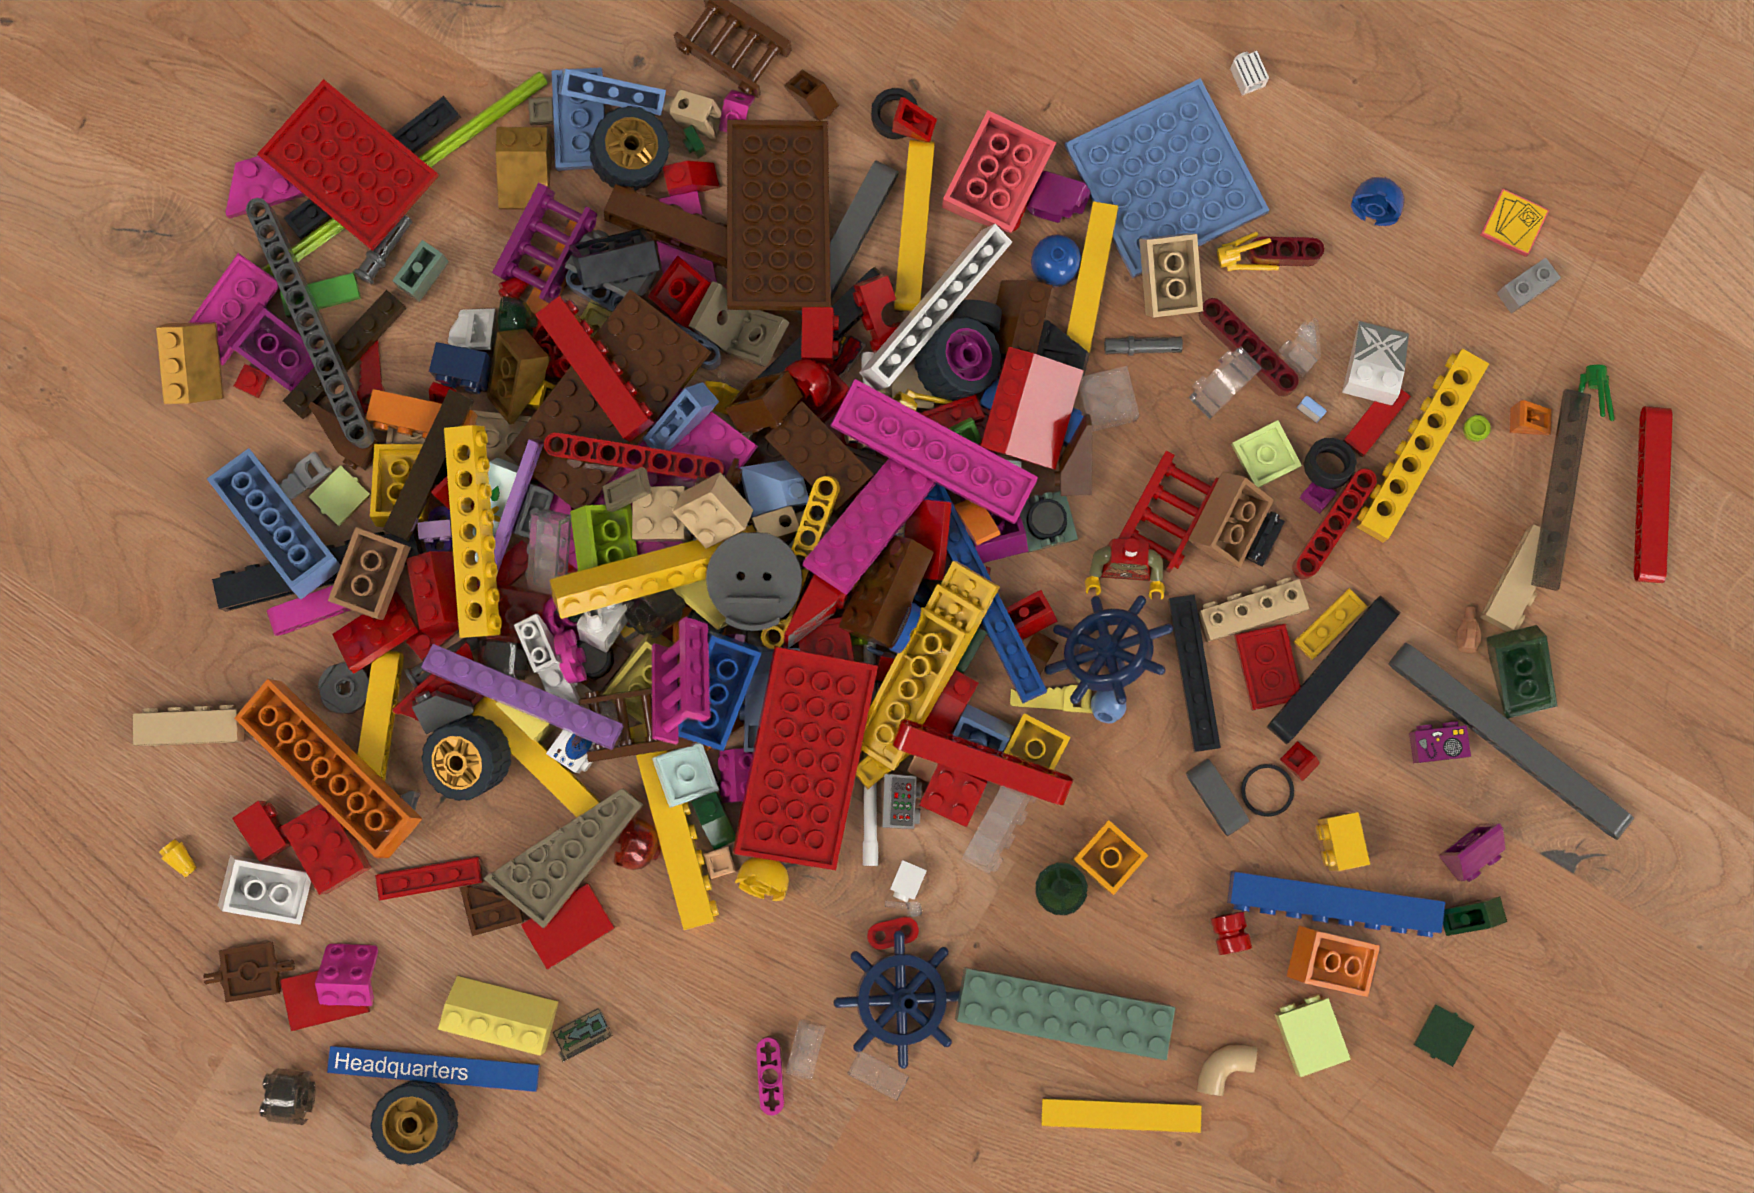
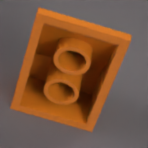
M1299 925L1286 977L1310 985L1368 997L1380 946Z

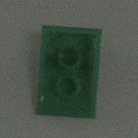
M1537 625L1486 637L1490 664L1504 715L1507 719L1558 706L1547 636Z

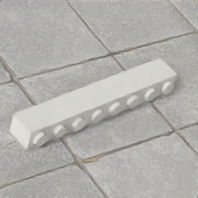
M996 224L980 231L859 372L875 390L878 391L889 387L928 342L934 332L939 329L1012 243Z

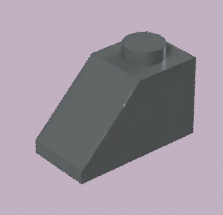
M429 690L415 696L416 700L412 702V708L425 734H429L447 723L474 712V706L471 701L437 690L432 693Z

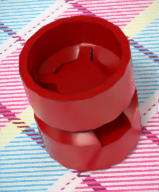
M1244 911L1210 918L1213 932L1219 936L1216 940L1219 955L1252 949L1250 935L1244 932V929L1247 927Z

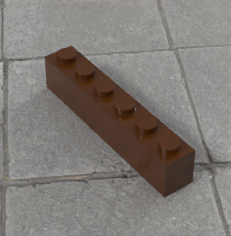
M615 184L604 208V221L630 231L644 228L655 241L727 268L726 224L720 222L716 224L707 220L701 214L688 213L678 205H668L660 202L658 198L652 195L645 196L637 193L631 187H622Z

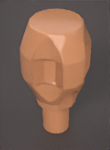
M1475 607L1465 608V618L1456 631L1455 642L1460 652L1466 654L1475 653L1481 643V631L1475 619Z

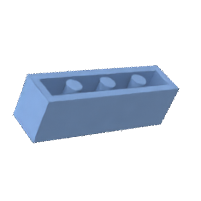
M563 68L558 94L618 107H640L653 114L661 115L666 90Z

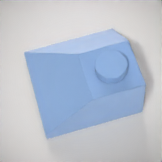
M786 460L739 468L742 469L741 481L747 503L753 509L751 518L788 506H792L793 510L797 511L807 504L809 497L804 478Z

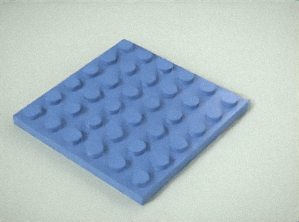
M1201 78L1072 139L1064 145L1082 182L1091 191L1090 197L1092 201L1118 205L1119 209L1112 240L1132 279L1142 274L1139 242L1141 238L1194 233L1197 234L1199 247L1270 211Z

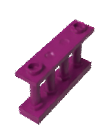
M538 183L492 273L505 281L516 277L540 289L542 292L539 298L550 303L560 295L561 285L569 269L565 268L571 256L569 245L579 243L585 234L594 229L598 214L587 206L581 214L554 200L555 192L547 186ZM551 209L577 223L571 236L542 222L546 210ZM540 232L565 245L559 259L531 245L530 241L534 233ZM527 254L554 268L547 282L519 268L518 264L523 255Z

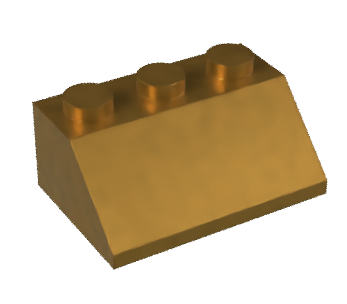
M217 322L165 323L156 327L164 404H190L223 399Z

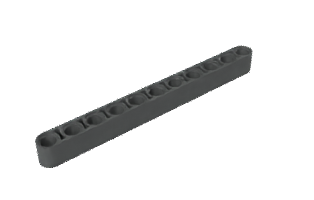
M254 198L246 206L247 216L344 435L356 447L368 448L374 441V432L369 421L366 420V414L276 212L262 198ZM265 209L264 214L257 217L258 212ZM275 231V234L267 239L268 233ZM284 252V257L276 261L277 256ZM295 274L294 279L286 283L287 277ZM304 296L303 302L296 305L297 299ZM314 318L313 324L309 327H305L306 322L309 319ZM324 340V345L320 349H315L316 344ZM334 362L332 370L325 372V367L329 363ZM339 385H344L343 391L335 394V389ZM354 407L352 415L345 417L346 410ZM364 429V435L360 439H355L356 432Z
M1404 643L1388 663L1398 674L1463 724L1467 725L1468 728L1610 837L1618 840L1634 820V817L1413 646Z

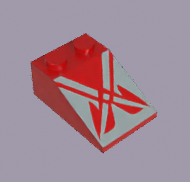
M814 574L784 633L783 647L790 648L831 618L837 608L842 609L848 595Z

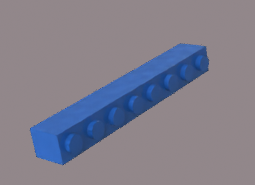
M1231 872L1227 903L1234 904L1235 910L1249 911L1251 906L1260 908V913L1276 915V910L1286 911V917L1302 919V914L1312 915L1313 921L1328 923L1329 917L1339 919L1338 924L1354 926L1355 921L1364 922V928L1380 930L1381 925L1391 926V932L1407 934V929L1417 930L1418 936L1432 938L1434 932L1442 933L1445 908L1444 901Z

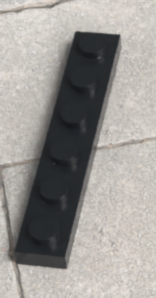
M1195 594L1169 598L1168 603L1193 751L1201 752L1220 749Z

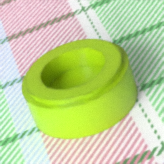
M1481 415L1470 417L1463 425L1465 437L1472 442L1484 440L1491 430L1489 421Z

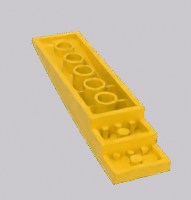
M958 561L952 562L942 583L937 584L926 607L921 608L917 626L910 633L911 639L905 649L897 654L869 708L861 747L863 752L893 771L896 770L906 752L898 750L892 745L901 720L907 719L924 724L965 653L1000 586Z

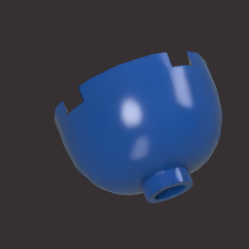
M1372 177L1362 182L1355 191L1351 202V209L1363 221H1365L1367 216L1377 220L1374 225L1390 226L1395 224L1402 214L1404 195L1401 188L1391 179Z
M1059 234L1047 236L1039 241L1033 250L1031 258L1032 272L1042 283L1052 285V287L1065 286L1076 278L1080 270L1082 260L1080 249L1067 236Z

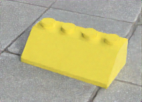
M457 976L445 1002L438 1030L542 1055L546 1052L559 1001Z

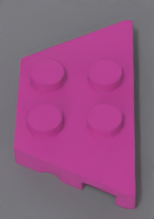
M259 156L235 163L225 213L229 219L247 214L246 206L254 198H262L270 206H274L305 195Z

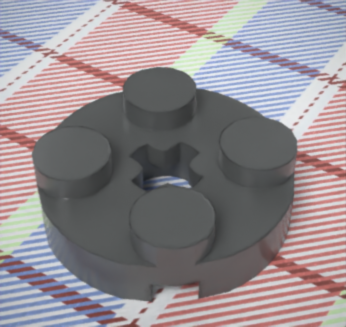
M346 662L328 667L321 675L318 683L322 703L329 710L336 713L353 714L366 704L369 676L363 668L353 674ZM349 681L351 691L342 695V689L339 685L341 683L346 684Z

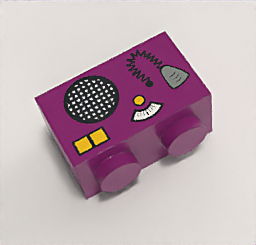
M1458 721L1442 723L1443 728L1433 729L1432 724L1416 726L1417 731L1409 733L1413 764L1471 757L1467 725L1458 726Z

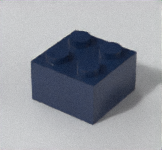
M436 342L429 372L435 377V381L440 382L441 385L456 389V386L464 387L466 392L480 395L481 391L487 392L493 360L486 352Z

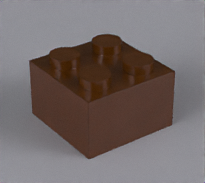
M787 370L750 380L725 407V410L739 433L749 431L756 433L765 427L772 429L781 425L784 421L783 418L796 407V403L803 395Z

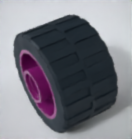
M957 317L943 323L914 357L915 370H917L918 378L923 383L924 388L931 392L933 396L955 401L982 392L992 385L997 379L1001 368L1000 347L994 334L990 332L985 324L969 317Z

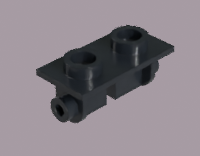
M1272 511L1267 513L1245 559L1263 567L1285 522L1279 518L1280 515Z

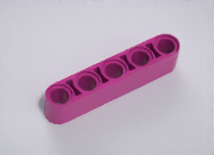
M333 586L310 593L301 600L297 598L274 606L266 612L274 635L279 636L351 611V609L328 601Z

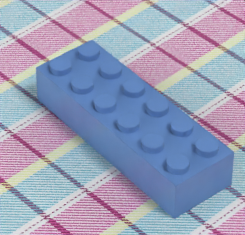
M249 448L207 478L300 600L339 572L341 567L339 562Z

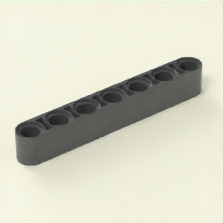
M877 160L871 166L830 242L831 300L899 174L897 170ZM795 311L796 313L802 315V311Z

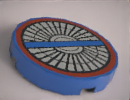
M910 603L889 650L901 653L911 639L910 633L912 629L916 628L920 618L921 608L917 604Z

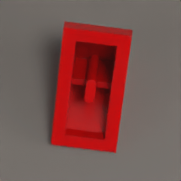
M901 97L893 120L892 132L923 142H930L937 118L905 97Z

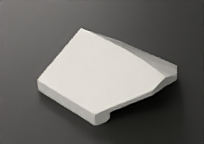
M461 310L458 314V319L449 331L448 343L472 350H491L496 342V310Z

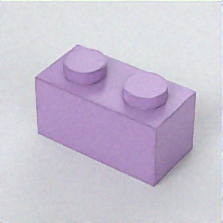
M450 519L417 523L419 539L424 541V543H432L436 539L449 541V538H452Z

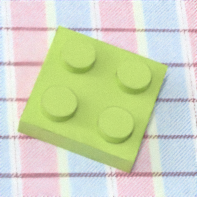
M1278 420L1231 444L1249 480L1258 488L1302 466Z

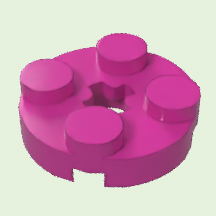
M568 630L556 634L554 637L556 655L560 654L562 663H559L565 680L569 684L586 680V672L582 663L586 662V655L582 647H577L574 631Z

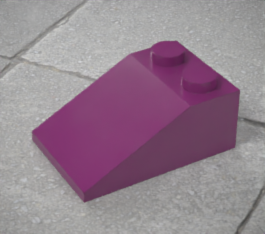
M261 303L254 307L227 341L232 349L290 392L314 368L301 335Z
M960 496L961 502L967 500ZM988 511L1001 535L979 545H976L971 539L983 563L1028 552L1026 532L1020 515L1016 523L1012 524Z
M1500 823L1479 824L1442 852L1439 857L1458 881L1467 880L1470 882L1481 874L1479 869L1486 864L1491 866L1502 858L1500 853L1506 849L1503 827Z

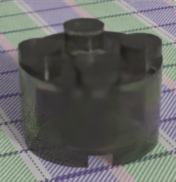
M673 589L622 602V606L626 604L627 611L624 614L630 625L643 636L646 633L652 635L650 638L659 637L679 621L686 606L684 599L677 595Z
M479 640L477 663L517 680H525V676H529L530 662L522 643Z
M278 1068L272 1074H266L263 1079L265 1094L264 1101L260 1106V1116L266 1117L269 1122L304 1125L308 1120L304 1119L306 1112H312L315 1102L316 1086L315 1082H310L309 1076H313L312 1072Z

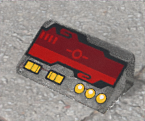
M845 332L839 341L838 356H834L833 364L827 365L844 381L867 344Z

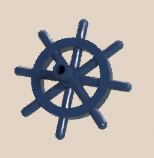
M1094 596L1091 599L1093 613L1082 619L1073 629L1059 624L1054 626L1053 631L1055 634L1067 638L1064 647L1065 659L1045 666L1044 672L1047 675H1052L1069 669L1072 677L1079 683L1070 696L1072 704H1078L1087 690L1090 689L1102 692L1114 690L1116 702L1122 705L1127 701L1124 687L1138 679L1145 670L1157 675L1165 673L1163 665L1151 661L1154 650L1153 639L1172 633L1173 626L1171 624H1164L1148 630L1144 621L1137 616L1146 603L1144 596H1138L1128 611L1124 609L1103 610L1101 599L1098 596ZM1118 625L1113 634H1110L1108 626ZM1129 628L1138 633L1122 639ZM1098 630L1099 637L1097 639L1090 637L1092 633ZM1082 645L1092 648V650L1079 654ZM1139 645L1136 654L1124 650ZM1095 660L1087 672L1079 667L1081 664ZM1103 666L1108 667L1109 674L1098 675Z
M897 930L894 933V954L883 957L871 964L858 951L851 953V960L865 973L859 982L856 996L837 997L834 999L833 1004L837 1008L857 1007L859 1017L867 1030L854 1043L853 1049L855 1052L863 1051L871 1040L877 1037L881 1041L897 1045L898 1066L905 1069L909 1064L908 1045L918 1043L932 1035L942 1046H951L952 1040L938 1027L943 1019L947 1002H958L960 992H946L943 980L936 971L938 965L949 953L946 947H941L926 962L916 956L905 954L904 933L901 930ZM905 965L920 970L907 985ZM895 967V986L882 974L885 970ZM928 978L933 992L914 993ZM874 981L888 995L869 996ZM933 1003L929 1017L917 1007L918 1004ZM888 1005L880 1016L874 1020L869 1006ZM907 1013L921 1025L910 1032H907ZM896 1014L897 1033L884 1030L883 1027Z

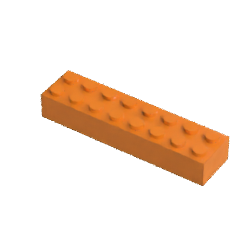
M267 679L234 718L375 858H390L423 819L282 681Z

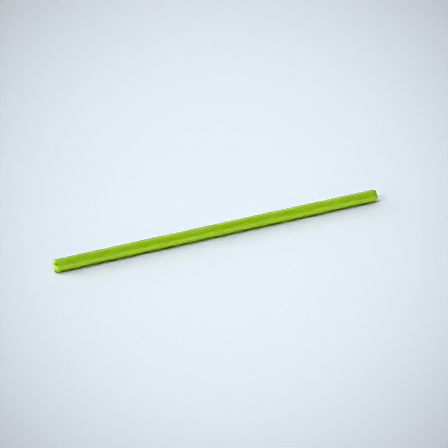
M537 72L423 153L419 158L432 167L547 85V79L541 72ZM333 218L291 247L297 262L345 228ZM285 253L277 257L276 261L281 260ZM269 264L262 268L274 277Z

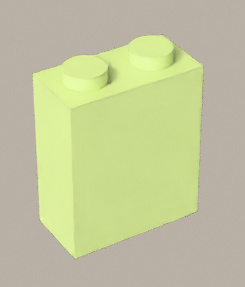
M1320 994L1305 998V1003L1298 1006L1295 1003L1280 1007L1281 1012L1275 1014L1295 1073L1299 1077L1351 1060L1329 998L1320 997Z

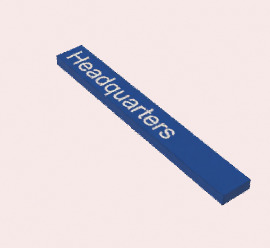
M330 1046L327 1073L536 1092L538 1090L540 1064Z

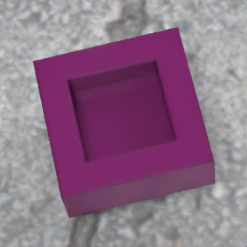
M1312 482L1299 499L1320 514L1336 496L1337 492L1333 489L1319 487Z

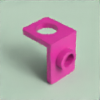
M731 90L724 99L719 130L727 133V119L746 120L748 109L754 102L755 96H748L743 92ZM734 97H740V98H743V99H745V100H739V99H736V98H734Z

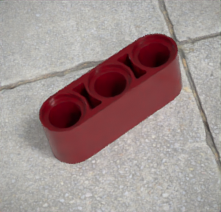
M1262 236L1255 238L1252 243L1270 238V243L1259 246L1264 248L1266 255H1257L1253 248L1247 250V259L1250 263L1259 265L1309 267L1317 264L1324 254L1325 248L1321 240L1313 237ZM1287 247L1291 251V256L1282 255L1279 248ZM1305 248H1313L1317 256L1311 257L1307 255Z

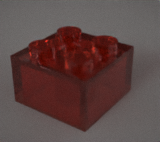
M497 584L500 595L498 610L502 622L500 635L487 636L486 639L521 643L514 625L535 614H538L543 620V610L548 601L549 591Z

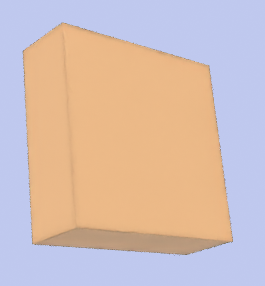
M729 846L703 854L710 879L736 872Z

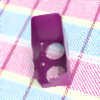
M1043 170L1030 197L1027 208L1036 217L1059 223L1062 217L1070 218L1073 213L1083 214L1091 191L1084 182Z

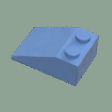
M967 704L953 735L1003 752L1014 726Z

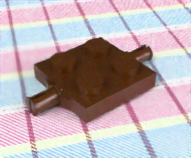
M266 942L219 950V972L205 973L203 979L214 977V979L204 980L205 985L220 982L224 989L225 1003L280 994L279 972L293 971L295 965L284 967V965L294 964V960L278 962L275 957L274 942Z

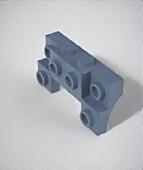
M757 647L761 652V656L747 689L745 704H742L740 707V720H745L744 752H753L774 651V649L767 647ZM789 648L794 650H800V648Z

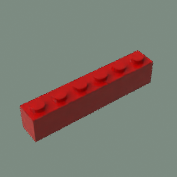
M559 295L535 315L621 436L631 442L654 424L650 417L653 412L644 401L640 403L635 395L638 394V391L630 381L625 382L621 377V374L624 372L615 360L611 362L606 356L609 352L600 340L596 342L591 335L594 332L593 328L585 319L581 321L578 317L579 309L571 299L567 301Z

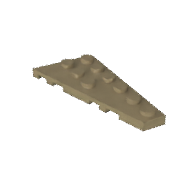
M622 788L483 879L541 927L545 928L644 804Z

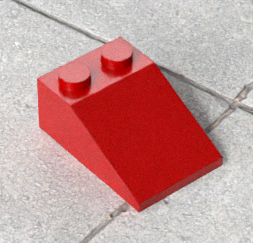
M954 670L923 725L951 734L979 683Z

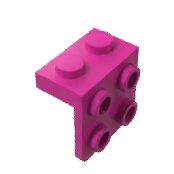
M744 748L719 751L718 768L721 771L719 791L722 796V803L741 802L744 799L753 752H744Z
M328 944L325 948L315 982L319 1004L372 1006L374 995L371 978L378 955V947L375 945Z

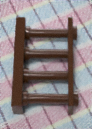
M704 0L706 9L687 36L684 37L677 31L675 32L674 39L677 49L685 55L692 54L739 85V90L748 96L753 94L758 98L761 92L756 82L775 55L779 56L781 54L787 58L792 51L791 41L729 0ZM720 14L726 18V23L708 49L704 50L694 42L713 15ZM740 27L746 31L747 36L729 62L725 64L716 58L715 55L734 28ZM760 40L767 45V51L750 75L745 77L735 69L752 45Z
M652 687L601 695L600 691L584 693L585 698L578 700L579 705L589 704V709L600 715L599 702L615 700L618 722L623 725L619 745L614 746L611 750L599 744H593V749L587 751L588 762L692 747L694 741L678 736V743L675 745L653 739ZM641 696L647 736H645V741L635 743L634 738H631L625 698Z

